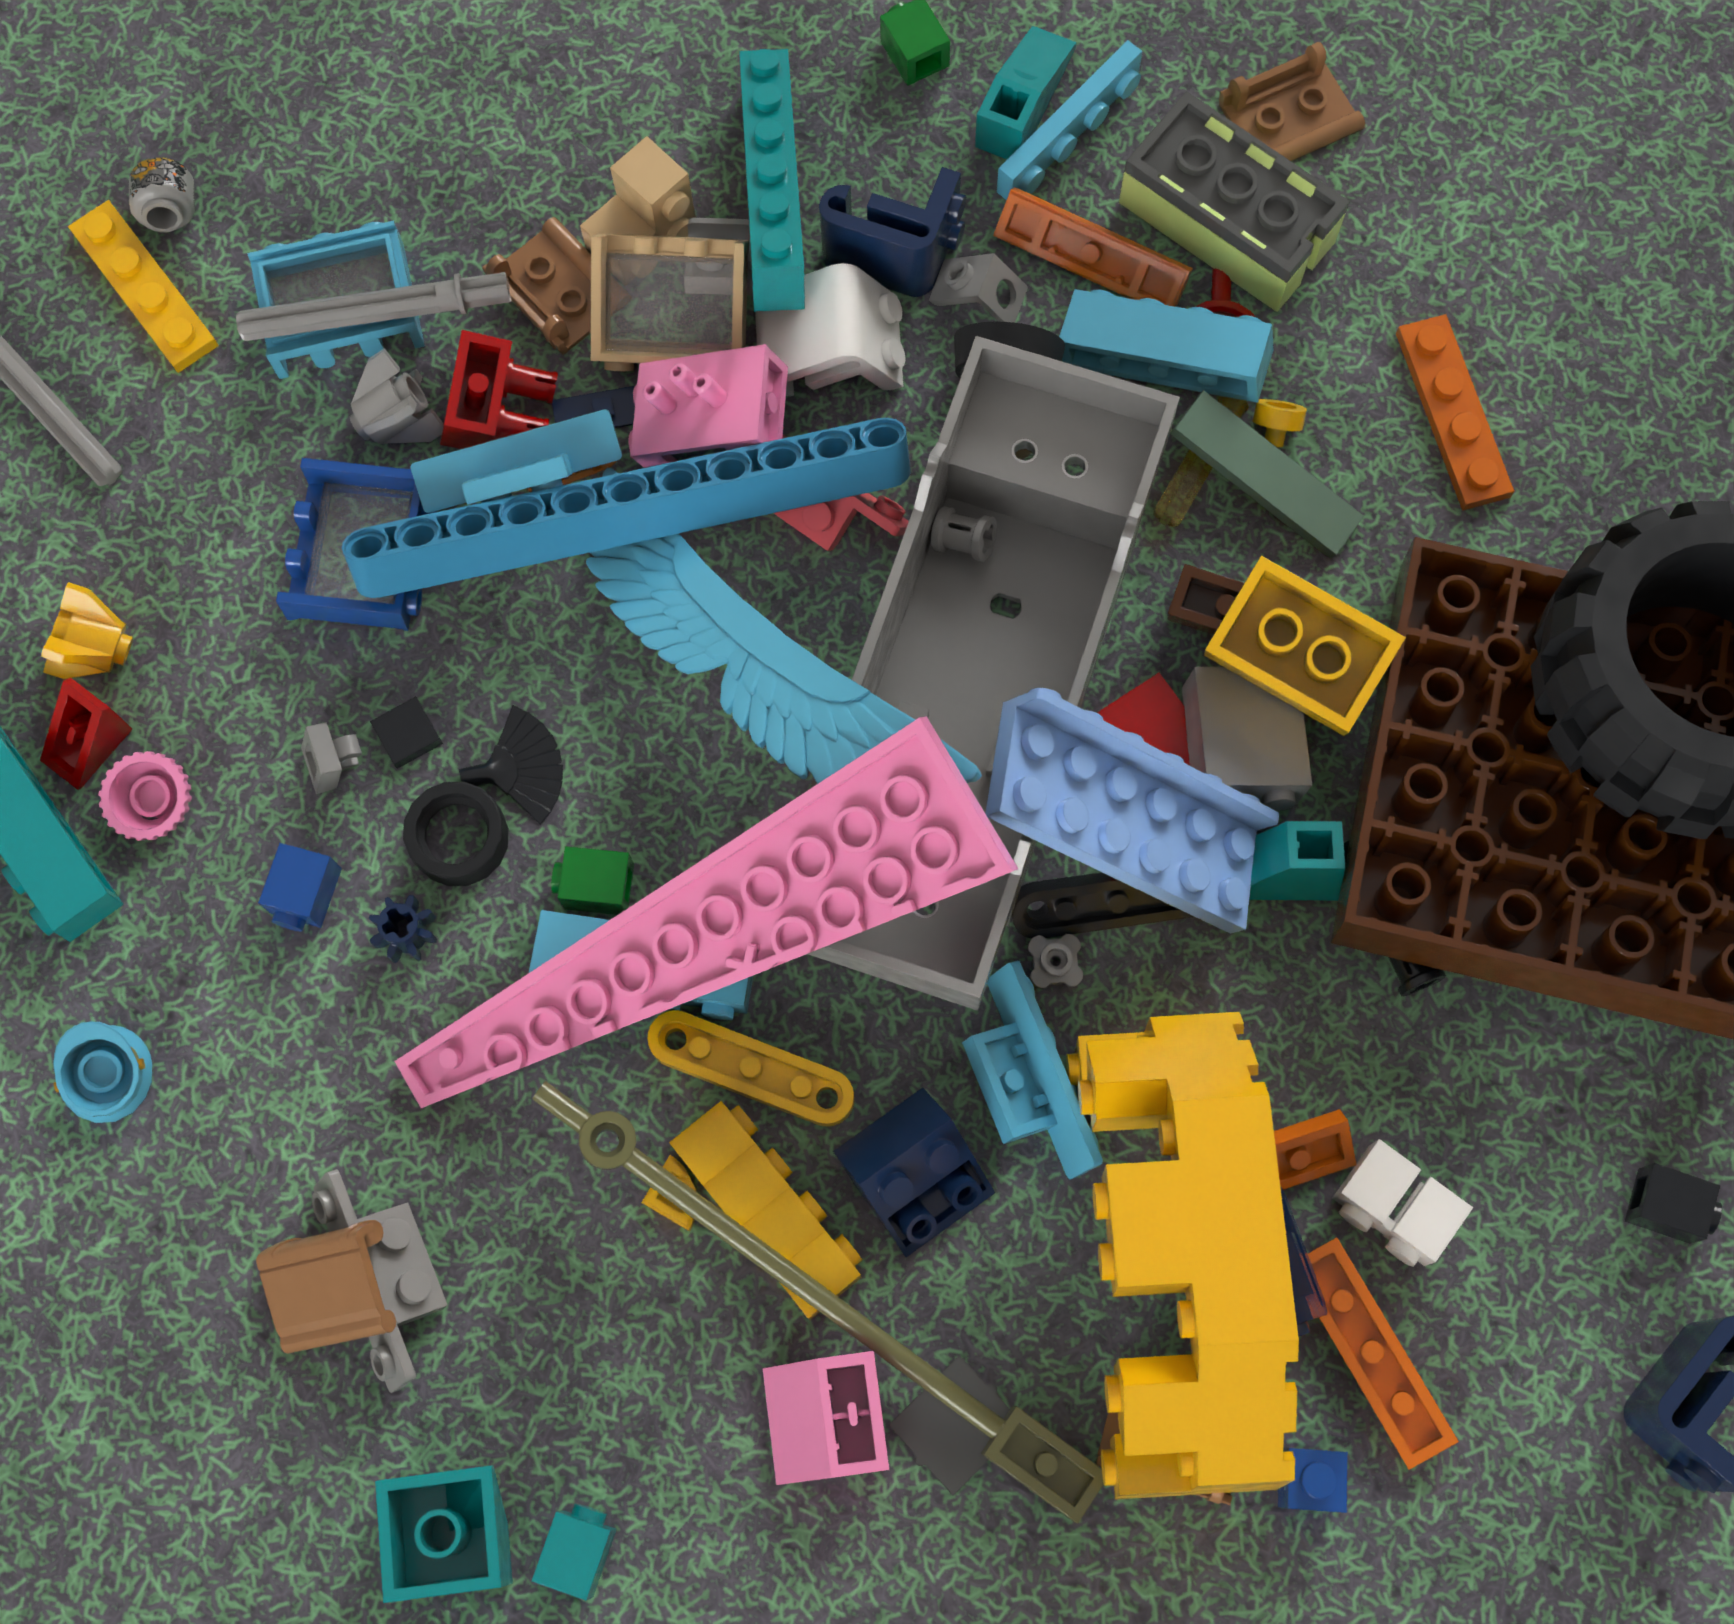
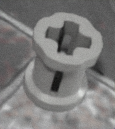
M943 506L938 511L932 526V548L934 551L941 553L951 549L972 554L974 560L985 562L990 557L996 542V518L989 515H984L980 519L957 514L953 507Z

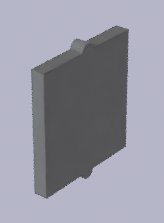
M960 1355L942 1372L943 1375L1003 1419L1010 1410L996 1395V1385H987ZM925 1389L889 1424L890 1428L916 1455L915 1463L918 1466L925 1465L952 1495L989 1460L981 1452L990 1438Z

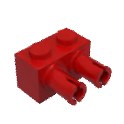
M462 330L440 445L464 449L549 425V418L543 419L506 411L505 405L501 404L502 397L506 398L507 393L552 404L558 372L514 364V358L510 357L512 341Z

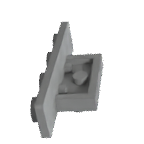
M332 1170L326 1172L314 1186L312 1205L318 1221L321 1224H326L329 1232L347 1228L355 1223L367 1220H376L383 1227L384 1234L382 1240L377 1244L367 1247L384 1308L394 1313L396 1327L390 1333L369 1337L373 1348L370 1352V1359L377 1378L380 1381H385L389 1392L393 1393L403 1389L416 1378L414 1367L398 1326L441 1311L447 1306V1302L409 1203L407 1202L357 1219L339 1170Z

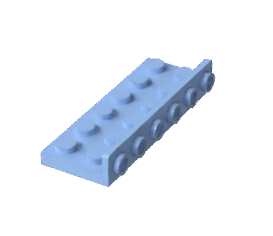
M1035 688L1031 689L1028 693L1003 702L985 812L988 818L1230 934L1246 930L1257 830L1277 825L1279 812L1260 803L1259 798L1256 796L1241 793L1222 783V779L1218 776L1203 773L1184 763L1180 756L1165 753L1144 742L1140 735L1125 732L1104 721L1100 714L1083 710L1062 699L1061 695L1054 690Z

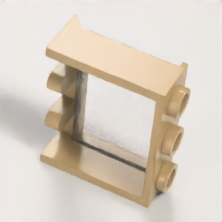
M607 233L591 236L590 361H603L605 370L633 371L634 363H646L746 347L747 275L750 240Z

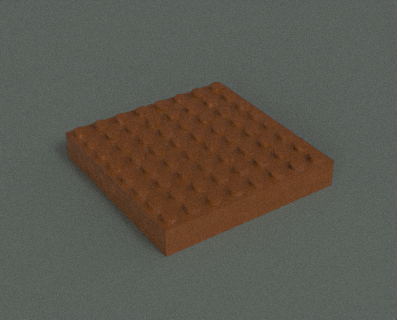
M1414 537L1400 566L1389 625L1390 629L1406 638L1378 684L1331 943L1734 1040V838H1725L1721 826H1718L1707 839L1656 830L1657 816L1637 809L1631 817L1626 818L1594 797L1593 795L1600 784L1583 767L1572 773L1569 772L1547 736V733L1557 721L1555 714L1540 715L1535 705L1530 666L1539 654L1534 635L1547 603L1568 571ZM1684 607L1652 608L1628 616L1626 625L1630 653L1639 674L1654 695L1665 706L1688 722L1717 734L1734 737V624L1717 615Z

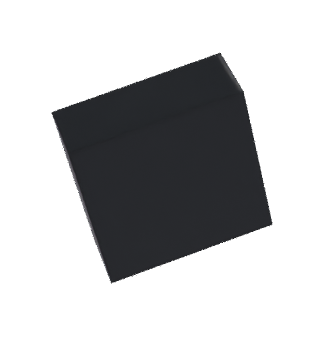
M416 696L370 721L397 769L443 744Z

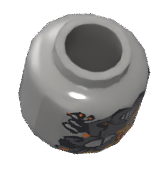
M150 158L141 161L133 168L129 178V206L131 214L143 226L160 233L183 228L191 221L195 212L193 176L185 166L168 158Z

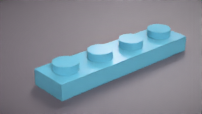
M1127 40L998 168L997 193L1006 200L1010 190L1014 187L1030 194L1033 193L1044 179L1045 170L1055 160L1059 163L1065 161L1075 149L1078 141L1077 138L1087 128L1091 131L1097 129L1105 120L1110 109L1109 106L1118 97L1126 99L1133 93L1141 80L1139 69L1142 50Z

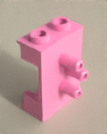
M766 344L640 363L638 381L633 390L635 410L633 430L628 438L630 457L643 468L678 461L672 454L717 448L731 450L782 439L788 366Z

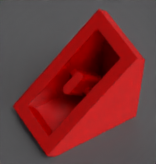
M70 677L62 682L40 761L79 790L132 731V728L109 706Z

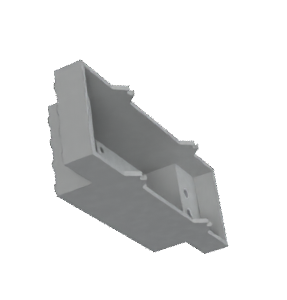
M975 336L938 442L930 452L926 469L921 476L911 517L852 680L915 720L919 717L927 716L940 739L979 768L982 777L976 782L967 784L983 811L986 812L1003 702L1028 693L1031 689L1047 688L1058 692L1062 699L1079 708L1082 707L1135 547L1141 519L1167 444L1180 397ZM1020 449H1027L1034 456L1030 460L1024 461L1018 459L1015 453ZM1076 464L1082 467L1084 472L1081 475L1072 476L1066 472L1065 468L1068 465ZM941 507H953L957 514L980 519L984 515L996 518V542L990 557L985 562L976 561L973 559L972 554L948 549L946 552L941 553L933 550L931 545L932 526ZM1001 597L1019 603L1021 611L1012 619L993 613L990 606L995 598ZM814 777L812 779L810 789L817 785V782L815 781ZM988 818L1017 865L1018 870L935 902L936 908L929 915H921L915 910L808 953V955L978 1011L1006 926L1009 927L1013 909L1037 841Z

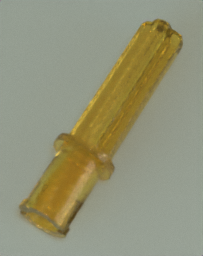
M1218 396V402L1240 419L1249 408L1246 400ZM1190 449L1187 451L1154 508L1153 515L1164 526L1168 525L1175 528L1181 524L1213 467Z

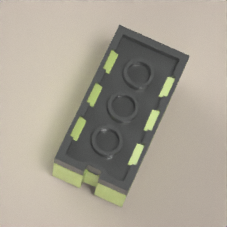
M1188 91L1182 95L1126 160L1119 203L1212 268L1226 273L1232 282L1276 312L1280 310L1300 286L1306 267L1313 270L1335 244L1350 203L1349 200Z

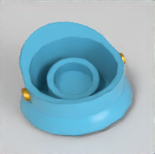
M82 1022L67 1030L56 1045L53 1060L56 1079L54 1089L56 1093H60L66 1106L78 1117L94 1123L116 1122L133 1113L146 1098L152 1083V1060L147 1046L134 1032L124 1027L107 1025L102 1022Z

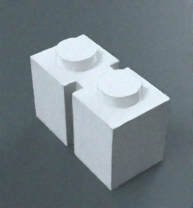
M1378 1139L1368 1146L1356 1163L1357 1165L1354 1166L1332 1199L1343 1206L1339 1214L1351 1225L1363 1232H1367L1372 1227L1382 1233V1236L1389 1240L1385 1248L1403 1263L1412 1267L1415 1266L1417 1261L1423 1266L1435 1263L1473 1207L1434 1178L1429 1177L1425 1183L1420 1182L1399 1213L1392 1220L1389 1215L1421 1169Z

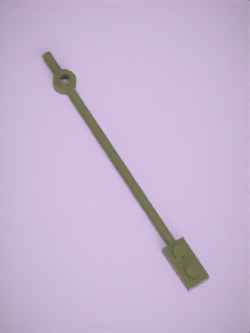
M547 1081L542 1084L532 1100L579 1134L581 1154L590 1165L602 1170H612L623 1166L987 1435L990 1440L981 1452L983 1456L1074 1523H1079L1104 1484L1102 1469L1019 1407L1012 1405L1004 1419L636 1148L634 1127L625 1116L613 1111H603L592 1115ZM611 1131L616 1134L619 1144L615 1150L604 1152L598 1148L596 1139L602 1132Z

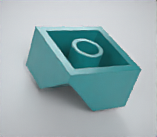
M494 1465L375 1481L383 1603L501 1588L513 1584L508 1521Z

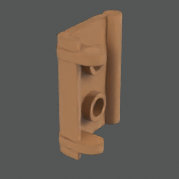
M1321 42L1308 46L1304 55L1246 80L1243 76L1232 79L1228 88L1220 91L1219 106L1226 118L1290 161L1365 128L1363 115L1360 111L1353 109L1325 64L1326 50Z
M556 217L548 219L544 223L541 232L505 259L501 254L495 255L489 260L488 264L482 267L486 275L506 272L513 304L544 335L546 341L562 355L591 333V253ZM611 275L612 317L632 300V296Z
M367 1220L355 1223L347 1228L323 1234L284 1240L258 1254L256 1264L258 1270H260V1278L273 1323L280 1336V1346L285 1353L289 1354L390 1333L395 1329L396 1317L391 1310H385L367 1250V1247L379 1243L383 1238V1227L378 1221Z

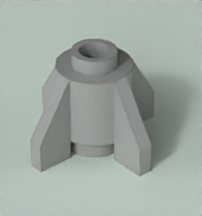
M383 348L367 360L351 402L353 413L350 415V421L354 429L364 440L372 439L378 444L433 441L442 435L444 423L432 408L421 414V411L428 407L427 398L420 387L422 375L415 369L409 374L403 373L398 377L394 376L400 371V367L386 349Z

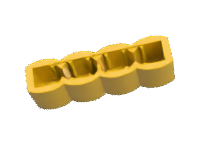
M720 1101L669 1142L725 1214L839 1297L862 1278L855 1266L863 1259L843 1234L835 1240L830 1237L820 1224V1222L828 1217L807 1190L798 1197L785 1179L793 1174V1172L773 1147L766 1153H763L751 1136L758 1129L739 1105L730 1111ZM781 1284L809 1320L820 1313Z

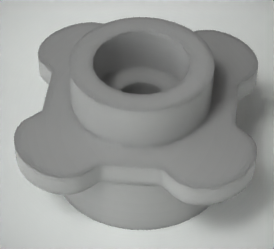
M1065 934L1061 939L1047 940L1039 935L1030 940L1027 947L1029 954L1033 956V971L1030 974V980L1035 987L1045 989L1049 985H1060L1063 983L1068 987H1075L1082 981L1083 971L1078 967L1077 953L1081 948L1079 939L1072 934ZM1058 957L1060 965L1053 966L1050 959Z

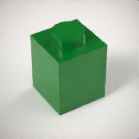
M926 0L899 3L880 16L881 44L907 86L950 66V39Z
M565 846L563 862H555L553 867L552 893L558 894V900L564 910L618 915L629 908L634 862L628 852Z

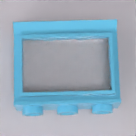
M394 220L385 223L370 222L358 229L335 234L320 233L312 237V239L290 244H271L263 250L247 253L251 263L259 308L412 286L404 244ZM419 316L265 338L267 347L266 357L279 379L289 377L286 359L310 354L316 367L329 368L335 365L334 348L359 343L364 355L372 357L383 349V337L405 332L409 333L415 348L424 347L425 344Z

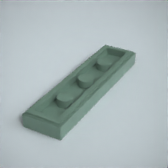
M1204 390L1196 397L1170 432V435L1329 558L1337 555L1364 517L1359 511Z

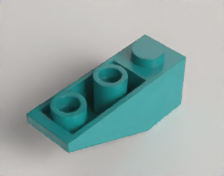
M1035 26L1030 28L996 74L977 113L976 148L1008 159L1036 131L1076 49L1077 42Z

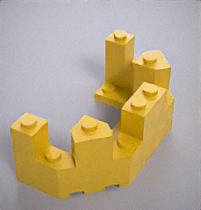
M1240 1012L1149 1017L1144 1032L1078 1036L1075 1053L1066 1054L1067 1075L1071 1085L1078 1086L1080 1114L1091 1115L1092 1132L1158 1128L1161 1155H1171L1172 1160L1106 1164L1102 1175V1183H1093L1095 1219H1106L1108 1243L1098 1244L1101 1281L1111 1280L1113 1297L1185 1293L1186 1300L1177 1301V1321L1180 1338H1190L1192 1353L1187 1355L1119 1358L1113 1366L1114 1375H1105L1107 1412H1118L1120 1434H1114L1111 1437L1110 1449H1101V1467L1104 1486L1114 1485L1115 1499L1278 1490L1295 1480V1457L1293 1451L1283 1452L1284 1433L1296 1432L1297 1387L1295 1382H1285L1287 1362H1298L1299 1337L1270 1096L1265 1082H1252L1251 1076L1258 1075L1259 1064L1250 1040H1238L1236 1034H1244V1022Z

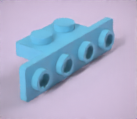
M603 409L414 462L411 464L410 469L423 510L426 513H431L463 503L468 505L479 501L482 503L512 496L511 492L529 487L534 492L562 486V478L568 477L574 472L620 460L622 451L609 410Z
M1020 961L1007 963L991 975L987 982L1004 1026L972 1035L963 1041L962 1044L1003 1144L1048 1130L1065 1174L1071 1180L1103 1163L1099 1152L1098 1139L1089 1127L1085 1116L1080 1114L1076 1087L1071 1085L1056 1049L1054 1034L1046 1025L1035 999V990L1031 980L1025 975Z

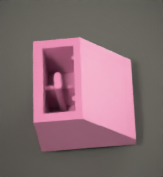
M874 1351L818 1358L763 1368L776 1485L890 1470Z

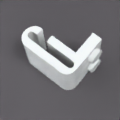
M845 263L834 264L804 275L805 309L755 312L757 345L766 344L788 366L786 396H794L793 380L805 377V385L813 390L857 375H862L882 390H895L903 387L902 367L905 364V352L900 342L899 321L902 319L900 301L893 292H890L857 266Z

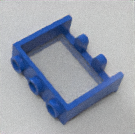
M302 458L300 468L308 482L305 502L296 501L294 506V520L300 529L297 549L288 548L286 552L285 566L292 578L289 593H277L276 602L287 620L302 618L396 628L408 631L411 615L418 616L420 614L422 589L379 598H369L361 595L357 591L341 548L345 538L358 529L430 514L423 510L411 469Z

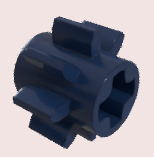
M410 894L405 904L394 903L393 900L386 897V908L382 910L380 915H370L368 918L377 926L379 931L378 934L370 939V943L376 949L389 945L387 957L393 963H397L400 960L402 953H410L417 961L421 960L419 949L424 943L437 942V938L427 930L426 926L436 919L435 914L430 909L417 913L419 901L414 895ZM406 919L409 923L407 925L409 934L400 938L397 935L399 932L397 923Z

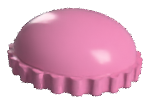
M146 751L144 754L142 752H135L132 756H124L122 761L115 762L113 764L114 767L111 770H107L106 778L101 781L102 790L98 794L101 797L99 807L103 809L102 817L108 820L107 825L114 827L117 834H124L125 838L136 839L137 841H145L146 839L156 840L157 837H165L169 831L176 830L177 824L184 821V814L189 811L188 803L192 800V796L189 794L191 785L187 782L188 775L182 771L183 767L176 765L173 758H166L165 754H155L150 751ZM142 816H145V817H155V818H158V819L148 820V819L143 818Z

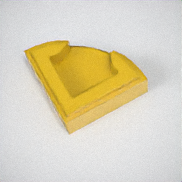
M669 1155L663 1168L696 1191L695 1184L693 1185L686 1168L676 1158ZM650 1187L641 1203L690 1232L695 1219Z

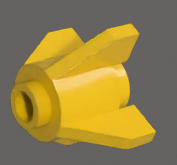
M68 582L62 598L61 610L54 623L51 636H49L41 653V657L46 658L43 673L68 679L70 677L110 673L114 663L124 666L133 641V636L125 634L126 623L122 622L90 589Z

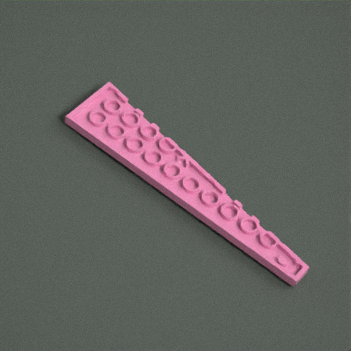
M927 716L919 717L394 1062L420 1108H424L1018 870V867Z

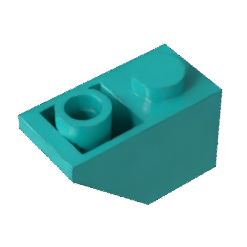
M1286 821L1256 835L1249 900L1338 901L1345 872L1342 821Z

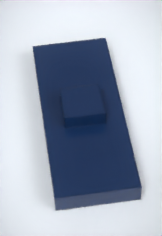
M635 386L554 399L552 401L555 423L607 409L611 414L614 428L633 425L635 410L633 390Z

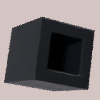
M1656 1163L1638 1169L1625 1222L1689 1244L1706 1240L1708 1234L1712 1235L1715 1232L1721 1219L1722 1204L1717 1202L1720 1185Z

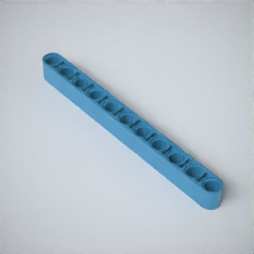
M877 418L369 526L349 534L343 541L341 549L357 591L365 597L379 598L884 490L901 485L911 474L906 427L897 419Z

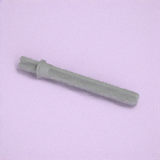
M506 272L462 278L461 274L457 273L454 274L453 280L242 310L236 314V325L242 340L250 341L460 310V313L464 315L467 314L468 308L511 302L510 286Z
M0 335V379L98 486H110L115 483L116 479L122 474L120 464Z

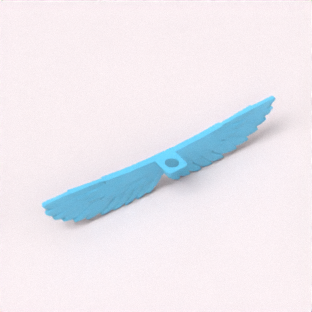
M606 468L602 477L618 473L612 468ZM679 533L590 552L594 557L586 559V564L590 571L601 580L595 584L596 588L607 598L617 601L610 605V609L619 619L625 621V626L633 634L642 637L641 642L646 647L660 650L658 655L661 659L671 664H676V669L686 674L706 672L727 664L721 682L720 703L726 714L730 715L732 713L733 719L742 731H746L749 727L751 738L758 747L764 748L766 746L772 758L780 764L785 762L789 770L801 779H807L809 770L817 784L915 721V719L877 697L868 689L834 670L786 636L779 628L731 589L699 557ZM941 740L967 783L976 782L982 777L979 768Z

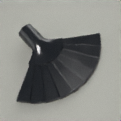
M512 705L499 742L495 745L490 759L484 764L459 769L461 782H467L474 786L486 784L497 786L541 825L551 813L559 798L563 782V764L559 765L562 762L560 750L556 749L557 744L553 735L542 722L529 712Z

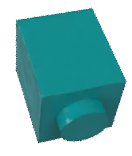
M577 1503L574 1504L571 1513L565 1510L556 1511L532 1582L585 1601L593 1598L617 1530L616 1528L604 1525L607 1514Z

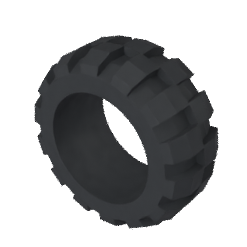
M1690 501L1677 504L1670 516L1666 514L1663 508L1638 514L1612 526L1602 542L1585 548L1546 605L1534 635L1539 655L1530 666L1535 705L1539 714H1555L1557 719L1547 733L1550 743L1570 773L1583 767L1600 784L1593 795L1594 797L1626 818L1631 817L1637 809L1657 816L1656 830L1707 839L1718 826H1721L1725 838H1734V737L1717 734L1696 726L1665 706L1654 695L1639 674L1632 659L1627 639V617L1652 608H1692L1717 615L1734 624V514H1731L1730 501Z

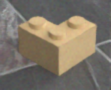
M646 136L610 167L616 195L580 225L585 247L590 253L591 236L599 233L688 237L689 219L696 218L689 175ZM612 258L611 273L626 286L635 277L644 278L655 269L659 260Z

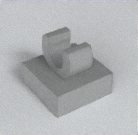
M327 722L305 728L301 749L315 793H324L337 788L341 771L359 764L357 757L362 755V751L356 734L345 735L332 740Z

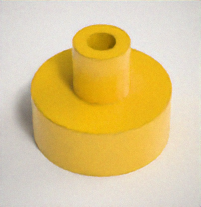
M1259 399L1258 403L1256 402L1253 422L1267 427L1265 439L1276 447H1283L1287 431L1303 430L1307 409L1301 405L1286 401Z

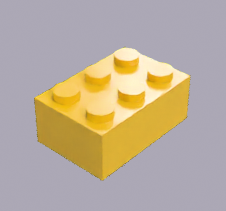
M1261 555L1206 647L1204 656L1345 736L1350 732L1406 637Z

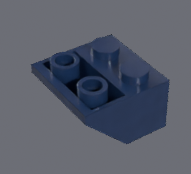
M923 1087L833 1151L853 1184L905 1257L911 1255L995 1194L952 1119Z

